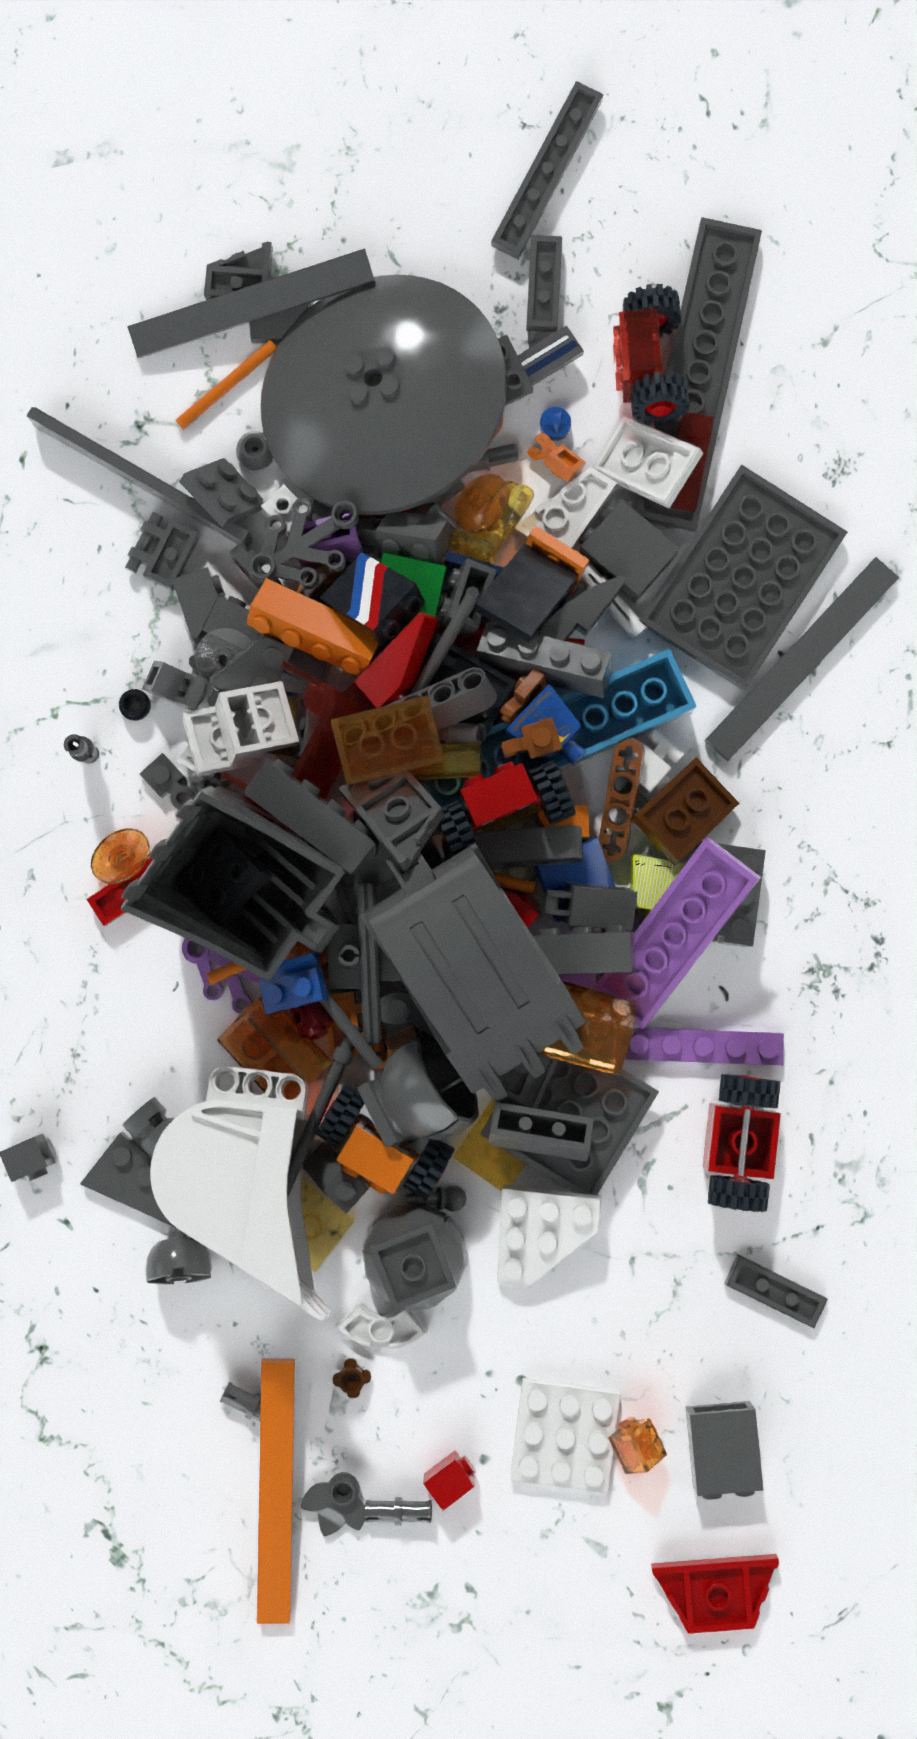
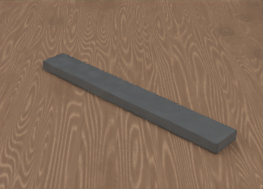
M364 248L129 325L127 328L137 358H143L373 283L375 279L366 249Z
M31 407L26 415L37 429L231 541L240 544L245 549H248L252 543V536L248 529L235 522L222 528L196 499L38 408Z
M875 557L704 741L728 762L899 577L881 560Z

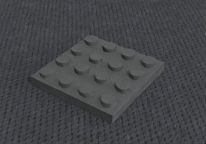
M560 1039L552 1045L563 1051L537 1109L594 1118L591 1146L587 1161L501 1148L573 1193L598 1195L659 1091L583 1045L582 1050L572 1054ZM508 1097L499 1101V1103L528 1107ZM493 1113L480 1132V1135L488 1140Z

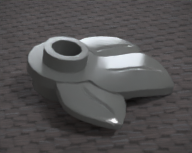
M337 1473L329 1482L315 1483L309 1488L302 1499L301 1508L303 1510L318 1511L320 1530L325 1537L337 1532L345 1523L359 1531L365 1522V1504L359 1497L360 1485L356 1477L350 1473ZM346 1484L350 1490L347 1493H341L338 1490V1486Z

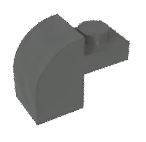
M154 660L142 690L192 711L197 710L198 706L203 702L207 693L208 679L197 674L186 673L165 662Z

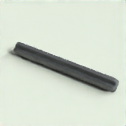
M363 882L356 886L363 1038L368 1044H377L382 1041L378 943L359 917L360 914L376 905V888L374 883Z

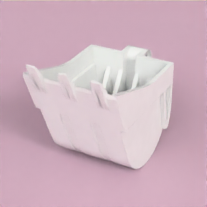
M220 1066L214 1069L210 1075L206 1102L196 1104L178 1115L161 1134L153 1152L150 1168L154 1198L164 1216L177 1229L277 1291L295 1306L323 1321L324 1317L327 1318L329 1316L328 1313L331 1314L333 1311L315 1292L302 1210L301 1183L303 1165L289 1197L287 1195L290 1159L310 1116L306 1114L309 1095L308 1085L302 1078L293 1074ZM225 1073H231L234 1076V1085L231 1089L223 1091L219 1086L220 1077ZM264 1077L268 1083L267 1090L261 1095H255L252 1092L251 1085L256 1078ZM296 1081L301 1087L300 1095L293 1100H288L284 1095L285 1086L290 1082Z

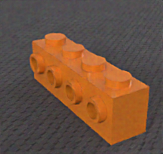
M267 578L250 605L247 626L254 628L259 633L274 637L290 647H295L309 653L318 660L333 664L349 674L359 676L373 662L380 646L370 630L338 611Z

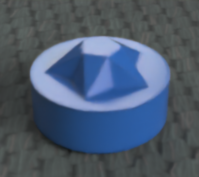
M551 407L545 410L540 418L541 433L549 436L551 441L562 440L568 435L571 428L569 413L561 407Z

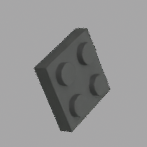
M225 458L183 474L179 481L222 528L261 511V505L264 504L263 498L257 490Z

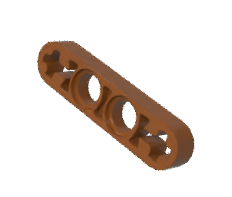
M634 738L622 740L616 746L613 753L598 839L605 859L608 862L619 861L626 854L629 846L633 824L630 818L635 813L645 758L643 744ZM628 746H632V751L638 754V757H634L629 765V769H636L635 773L630 770H618V766L623 768L626 764V755L621 754V750H626ZM621 776L629 778L632 782L631 792H619L615 786L616 779ZM611 809H623L627 815L626 822L623 824L614 823L610 818ZM613 831H624V834L619 833L616 838V846L621 847V849H617L614 854L610 853V848L605 846V844L611 841Z

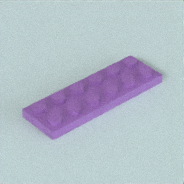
M706 837L635 931L636 972L604 973L594 986V991L641 1029H644L761 877L712 839Z

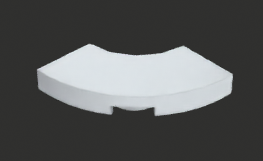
M361 1303L335 1326L340 1333L351 1341L369 1348H399L413 1343L427 1333L426 1328L410 1310L399 1309L396 1312L381 1314L370 1311Z

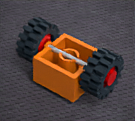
M345 1084L327 1110L325 1118L315 1135L338 1148L352 1126L354 1130L336 1161L341 1163L340 1169L355 1178L360 1174L370 1180L368 1185L372 1189L385 1195L387 1191L392 1194L395 1193L410 1165L413 1164L414 1167L403 1187L426 1200L443 1175L455 1148L443 1141L431 1139L421 1154L416 1153L417 1151L405 1144L386 1147L375 1126L363 1119L360 1120V1118L355 1120L364 1102L358 1090Z

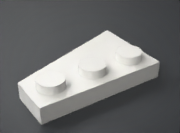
M589 467L564 486L560 493L548 502H543L534 509L535 512L523 521L519 520L512 526V531L527 540L529 533L537 526L574 550L581 537L616 490L617 482L593 467Z

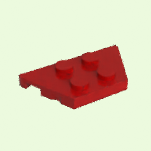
M777 1554L651 1563V1570L688 1634L754 1629L760 1615V1606L766 1600L770 1589L768 1584L774 1569H777L779 1566V1558Z

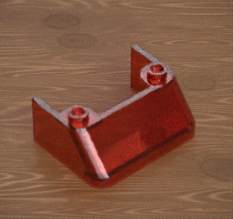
M283 661L281 667L286 672L309 683L303 696L304 705L310 713L321 718L291 775L301 783L304 779L310 781L321 790L318 796L326 800L350 755L340 741L339 733L345 724L367 713L365 708L357 701ZM224 772L222 778L242 789H245L249 784L248 781L230 772Z

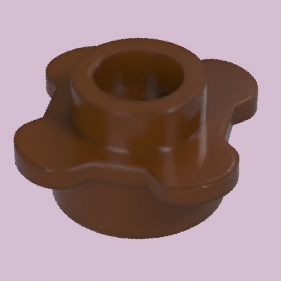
M348 1358L345 1360L342 1370L333 1375L332 1381L336 1387H340L343 1392L347 1393L349 1398H357L363 1385L371 1381L372 1375L369 1370H363L358 1366L356 1359ZM353 1375L355 1380L350 1381L349 1376Z

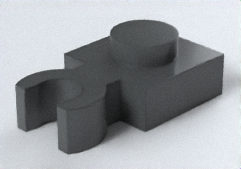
M161 753L139 773L162 799L169 793L171 795V803L177 809H180L182 806L179 803V796L181 794L187 793L192 799L196 795L189 787L179 784L186 777L164 753Z

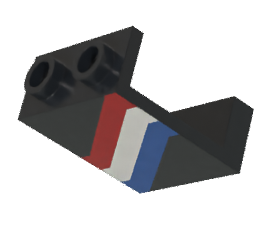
M362 552L320 597L324 605L370 630L378 645L383 649L392 639L397 637L400 630L425 604V600L414 581Z

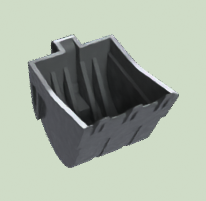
M209 786L200 790L194 800L190 799L181 806L175 815L180 818V821L167 839L161 840L154 846L148 855L153 861L142 877L130 883L121 895L123 899H126L121 906L122 911L200 944L259 977L270 981L297 941L318 953H322L341 925L324 902L345 872L337 863L262 807L229 789ZM220 829L234 834L251 856L273 876L266 885L257 890L247 900L239 916L231 925L217 921L180 879L181 875Z
M476 843L432 870L421 853L418 854L410 868L405 872L392 856L385 860L402 889L363 912L359 917L390 960L445 1055L472 1094L485 1088L495 1102L506 1098L507 1094L499 1077L522 1063L534 1078L541 1076L545 1073V1069L537 1053L560 1039L572 1054L583 1049L576 1029L584 1025L586 1021L564 983L500 887Z

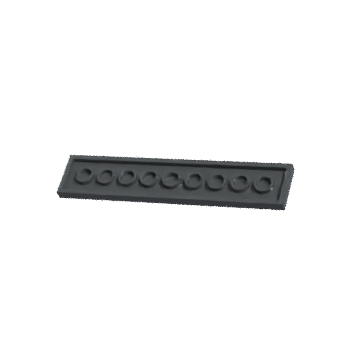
M701 217L680 309L681 324H678L679 327L675 331L667 371L671 372V376L678 373L680 378L683 376L686 378L690 408L685 416L680 415L679 420L670 419L671 423L668 424L662 421L660 425H655L654 428L700 448L703 455L670 508L639 495L636 511L648 522L693 532L697 529L762 234L760 229Z

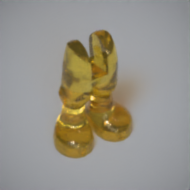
M508 480L495 493L483 511L478 527L470 534L459 530L453 531L450 535L451 545L463 556L493 564L497 559L504 540L514 532L517 524L529 508L534 498L533 490L527 485H519L514 481Z

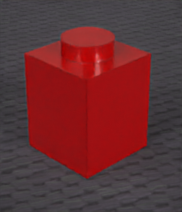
M454 1450L424 1473L423 1484L442 1511H444L475 1487L474 1474L476 1470L466 1456L461 1458L456 1450Z

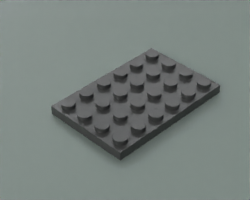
M741 464L639 621L646 625L647 629L745 691L848 531Z

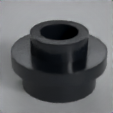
M131 689L120 697L119 710L126 719L139 721L149 714L151 701L145 692ZM135 700L140 701V708L132 711L130 708L131 703Z

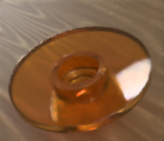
M485 474L472 480L462 490L455 505V519L460 524L459 526L471 533L482 532L493 526L504 514L509 502L510 493L507 483L495 474Z
M133 828L121 829L105 837L96 847L91 858L93 875L99 881L106 884L121 883L133 877L141 870L148 859L150 844L147 837L141 831Z

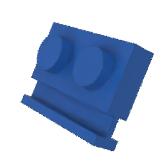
M310 953L284 960L270 981L260 977L261 982H259L265 1015L328 1000L322 967H319L318 958H320L319 953Z

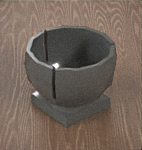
M426 1032L412 1037L388 1057L380 1080L367 1081L357 1087L386 1147L412 1143L420 1138L442 1141L462 1133L479 1117L476 1093H471L463 1080L440 1094L438 1093L439 1090L461 1077L445 1055L438 1041Z
M425 1204L394 1207L373 1223L363 1245L362 1254L365 1276L381 1299L391 1304L393 1312L399 1309L407 1311L429 1309L437 1306L456 1291L467 1266L465 1241L460 1230L450 1216H447L444 1223L446 1213Z

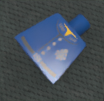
M548 684L507 727L505 735L510 739L522 737L520 727L552 717L563 749L540 757V759L549 762L560 753L573 766L586 752L572 739L580 731L581 725L553 687Z

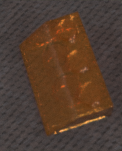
M428 695L330 720L347 785L445 761Z
M562 981L586 1021L584 1025L576 1029L583 1049L572 1054L560 1039L537 1054L618 1076L621 1073L634 1031L636 1001Z
M262 996L248 1006L217 1039L219 1044L241 1068L293 1074L302 1078L308 1086L333 1063L313 1040H310L309 1037L300 1038L292 1017L286 1011L265 1015ZM264 1077L254 1080L263 1092L267 1090L268 1083ZM296 1081L288 1083L284 1089V1095L288 1100L295 1099L301 1092V1087Z

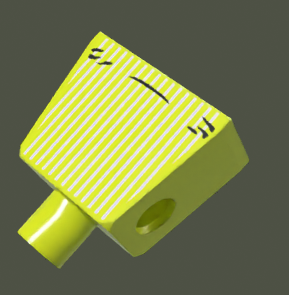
M634 854L630 857V889L637 892L635 909L644 910L642 922L686 863L679 862L674 866L669 860Z

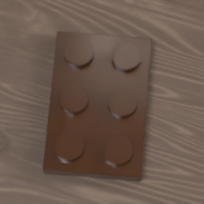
M695 757L630 819L675 866L740 803Z

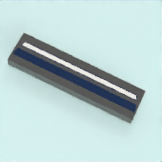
M566 325L525 350L518 357L534 386L583 356L584 350Z

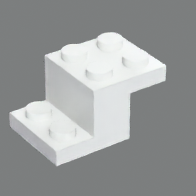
M283 681L220 692L215 706L186 711L182 714L198 776L258 765L261 763L266 752L297 746L299 743Z

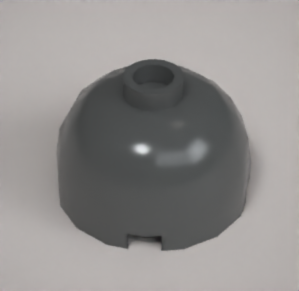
M182 1231L169 1232L167 1234L168 1239L157 1242L150 1249L146 1258L145 1275L148 1284L170 1285L174 1284V1281L185 1280V1283H193L211 1278L212 1263L208 1249L193 1238L187 1237Z

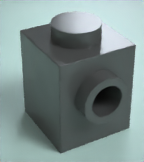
M44 1134L34 1136L0 1152V1157L11 1182L28 1176L29 1181L48 1174L46 1167L56 1163L53 1158L56 1155L55 1148L49 1138L45 1139Z

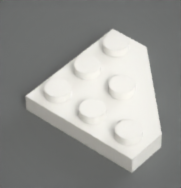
M505 1184L502 1188L497 1283L529 1287L595 1235L600 1227L602 1196Z

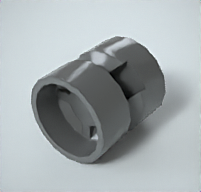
M156 1097L146 1102L123 1123V1127L134 1139H142L141 1147L151 1158L161 1134L174 1120L173 1117L167 1118L165 1116L167 1110Z

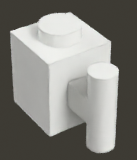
M656 728L647 737L656 745V748L652 751L642 743L645 749V758L639 789L645 795H648L652 789L658 793L670 780L666 774L671 767L662 759L667 755L676 763L684 755L679 748ZM633 753L627 759L623 768L620 767L619 770H630L635 773L636 769H629V765L634 757H638V754Z

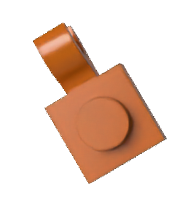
M540 433L534 439L541 445L542 450L533 445L527 451V454L534 460L545 459L543 464L550 468L556 477L567 482L579 474L586 464L583 459L563 444L555 445L549 436L544 433Z

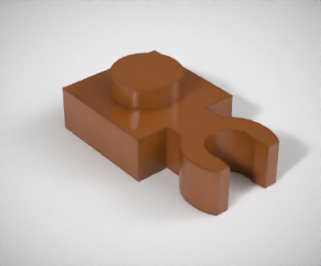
M534 668L528 676L523 675L514 687L515 696L500 710V713L503 714L501 720L510 725L546 688L545 674Z

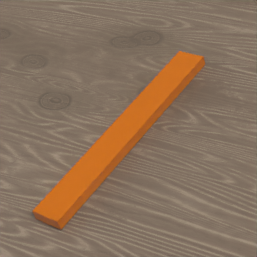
M262 1358L257 1624H290L295 1404V1359Z

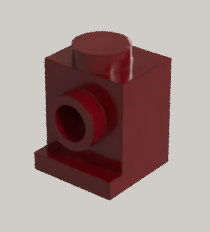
M320 1002L290 1009L292 1021L298 1030L300 1038L319 1039L328 1033L327 1029L335 1022Z

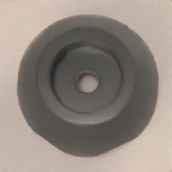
M251 431L239 439L236 446L237 459L247 469L253 471L260 470L272 463L273 456L268 448V442L263 432ZM253 448H258L257 452H253L252 450Z

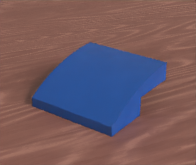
M590 838L582 842L583 861L535 866L546 897L547 889L566 890V882L615 886L598 838ZM559 898L558 908H563L564 898ZM553 915L555 922L563 921L561 915Z

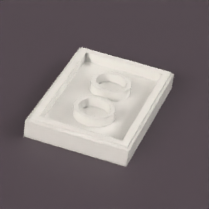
M624 415L594 463L593 468L617 482L618 485L670 508L703 455V452L698 447Z

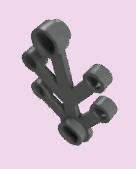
M307 498L297 499L293 504L294 516L286 547L276 552L278 539L286 533L287 524L279 515L270 516L266 521L267 533L262 552L253 556L249 562L248 571L251 578L259 584H263L266 578L271 581L280 578L299 582L304 588L313 589L319 583V576L314 569L305 567L299 570L284 566V564L294 558L327 565L334 572L343 570L346 566V558L339 550L328 552L310 547L340 528L344 530L353 528L359 520V513L355 505L346 500L337 502L332 508V517L303 535L307 519L311 518L314 514V507ZM301 505H308V510L305 513H299ZM346 513H351V519L343 522L342 516ZM275 522H281V527L278 530H272V525ZM333 557H341L338 565H331ZM264 565H270L269 572L261 574V568ZM313 574L311 582L305 583L303 581L305 575Z

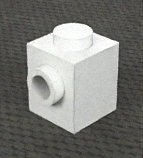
M283 484L278 490L276 488L272 489L264 497V504L261 505V508L267 518L272 515H279L284 519L287 524V531L284 535L288 538L294 516L293 504L298 498ZM301 505L299 513H305L308 508L305 505ZM312 517L307 519L306 522H310L312 520ZM275 522L274 525L279 529L281 522Z

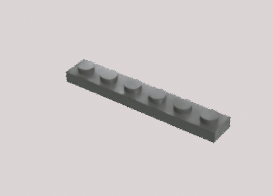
M578 81L575 82L491 240V247L519 260L603 101L604 94Z

